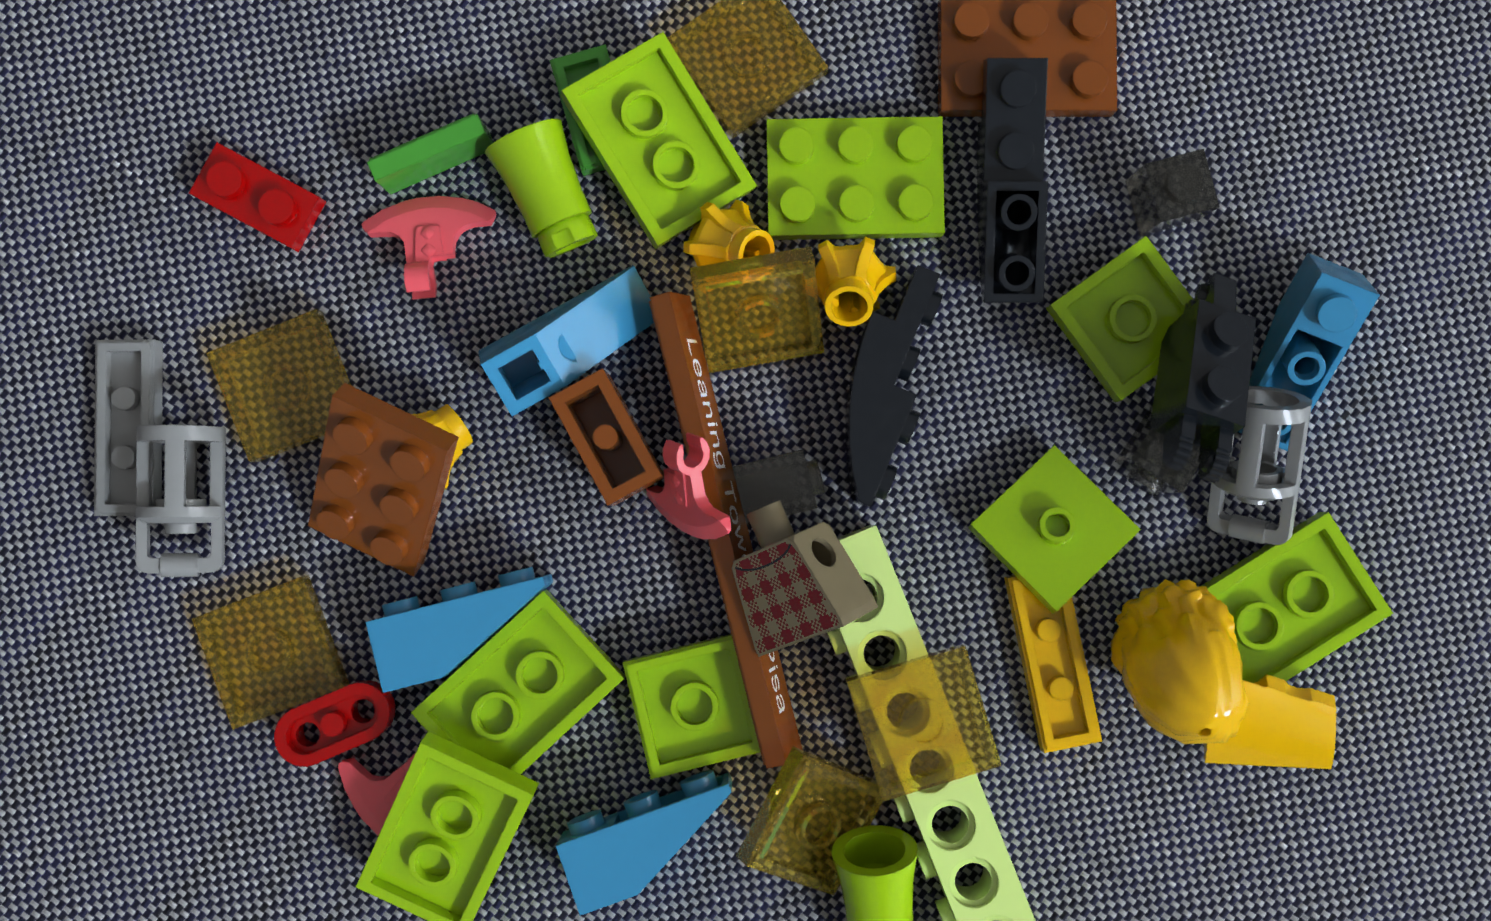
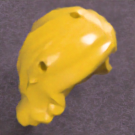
M1165 579L1156 588H1143L1139 598L1127 600L1123 604L1122 612L1117 615L1115 620L1119 628L1114 633L1111 641V661L1122 674V681L1133 698V708L1139 711L1149 726L1181 743H1227L1230 737L1237 736L1240 723L1244 719L1249 704L1242 680L1243 663L1236 634L1234 633V616L1228 612L1227 605L1221 600H1217L1208 591L1206 586H1197L1195 582L1189 579L1180 580L1176 584Z

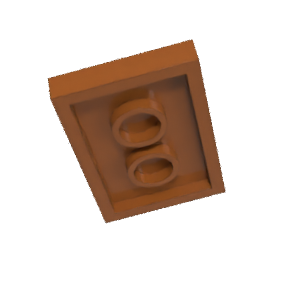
M939 0L938 117H982L983 60L987 58H1048L1046 117H1112L1117 111L1116 0Z
M344 383L332 395L308 526L322 532L331 539L338 540L376 558L385 565L392 566L414 577L426 559L459 437Z

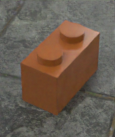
M603 368L549 397L607 506H615L664 479V473L615 383Z

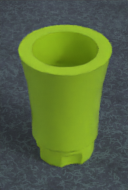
M547 119L527 125L501 137L487 147L485 150L486 156L506 184L526 222L532 238H538L545 257L552 258L565 254L598 237L592 220L589 217L592 211L580 186L560 119Z
M870 825L850 830L834 842L831 854L841 884L847 921H913V882L918 846L911 835L895 827Z

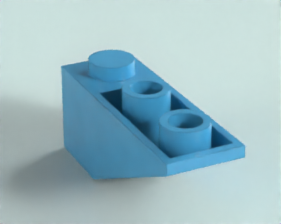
M1307 253L1278 305L1251 375L1249 386L1280 388L1305 395L1312 400V411L1380 294L1363 274ZM1282 425L1279 448L1288 451L1291 425Z
M634 265L478 351L482 368L511 416L566 387L654 323L649 304L651 296Z
M533 567L498 575L500 587L478 592L474 581L440 590L442 602L420 607L418 596L382 605L384 617L366 622L382 692L385 693L440 679L454 672L542 591L553 583L552 575L548 574L535 578Z
M714 770L702 771L683 779L680 782L681 790L659 797L657 790H650L626 800L623 803L625 810L603 817L601 810H595L567 822L569 830L562 833L556 844V849L579 915L581 916L637 896L732 793L730 773L728 772L716 777Z

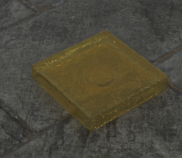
M721 0L667 37L700 93L732 138L741 134L828 73L827 64L781 0Z
M811 246L690 268L709 373L824 353L815 261Z
M317 309L206 353L248 461L253 463L260 462L324 436L332 395L344 383L351 385L323 312Z
M309 575L301 576L192 618L232 730L349 685Z
M963 644L846 679L882 801L1002 766L968 652Z
M793 746L736 857L747 867L835 895L840 881L831 854L834 842L850 830L870 826L889 789L877 780Z

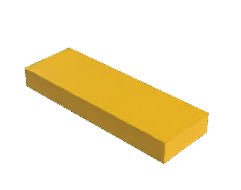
M1015 575L1004 577L1040 750L1043 753L1102 742L1072 597L1057 612L1052 614Z

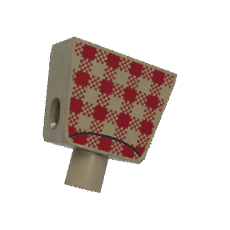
M780 500L747 514L761 549L734 560L732 571L758 657L844 627L878 608L875 598L830 525L821 522L795 534Z

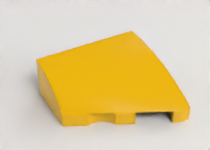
M1268 674L1254 683L1243 680L1249 704L1244 719L1240 723L1237 736L1230 737L1227 743L1203 744L1205 763L1332 769L1336 740L1335 697L1312 688L1291 686L1284 679Z

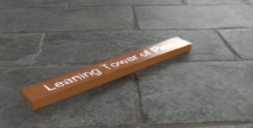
M674 292L662 293L650 297L651 301H649L686 453L688 456L689 445L686 433L702 437L708 443L710 458L706 467L701 471L705 494L714 508L730 516V533L718 539H708L763 764L766 765V769L784 766L803 749L779 652L777 650L758 657L732 571L733 561L752 553L753 548L691 298L689 295Z

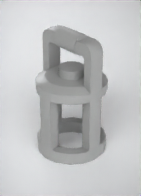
M1249 386L1246 421L1242 432L1239 460L1231 461L1230 459L1223 478H1220L1219 482H1211L1207 524L1212 531L1260 544L1281 545L1291 539L1312 400L1307 396L1280 388ZM1282 425H1291L1286 467L1284 468L1276 465ZM1225 492L1237 496V499L1243 503L1252 505H1264L1268 501L1282 499L1279 525L1248 516L1225 514L1223 511Z
M142 425L136 427L135 563L141 572L160 574L161 577H199L200 573L216 572L223 567L225 562V427L201 425ZM153 443L165 444L164 499H155V507H152ZM197 444H210L209 506H207V499H197ZM165 523V534L197 533V523H211L210 556L200 557L199 553H162L160 558H153L150 555V524Z

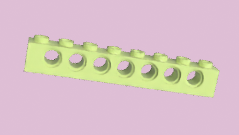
M869 525L839 537L840 543L862 579L871 585L873 597L878 608L844 627L827 632L836 656L845 652L849 656L855 674L846 677V682L858 711L867 708L871 711L877 730L868 733V737L881 768L889 764L893 766L900 785L890 789L900 817L903 823L912 820L916 823L922 841L917 843L918 862L926 880L937 876L945 896L935 901L942 921H1036L877 526ZM876 636L890 637L895 645V652L891 661L878 667L866 663L864 648L868 641ZM901 692L915 695L917 707L915 713L909 719L894 721L887 717V704L894 695ZM923 749L937 751L939 755L938 766L931 774L916 776L910 772L909 764L915 753ZM946 806L960 808L961 818L956 827L949 831H938L932 827L933 817L939 809ZM977 863L983 866V874L974 885L965 887L955 883L956 874L964 865Z

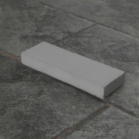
M155 339L95 340L94 516H136V427L142 425H162V341ZM153 443L152 507H155V499H162V444Z

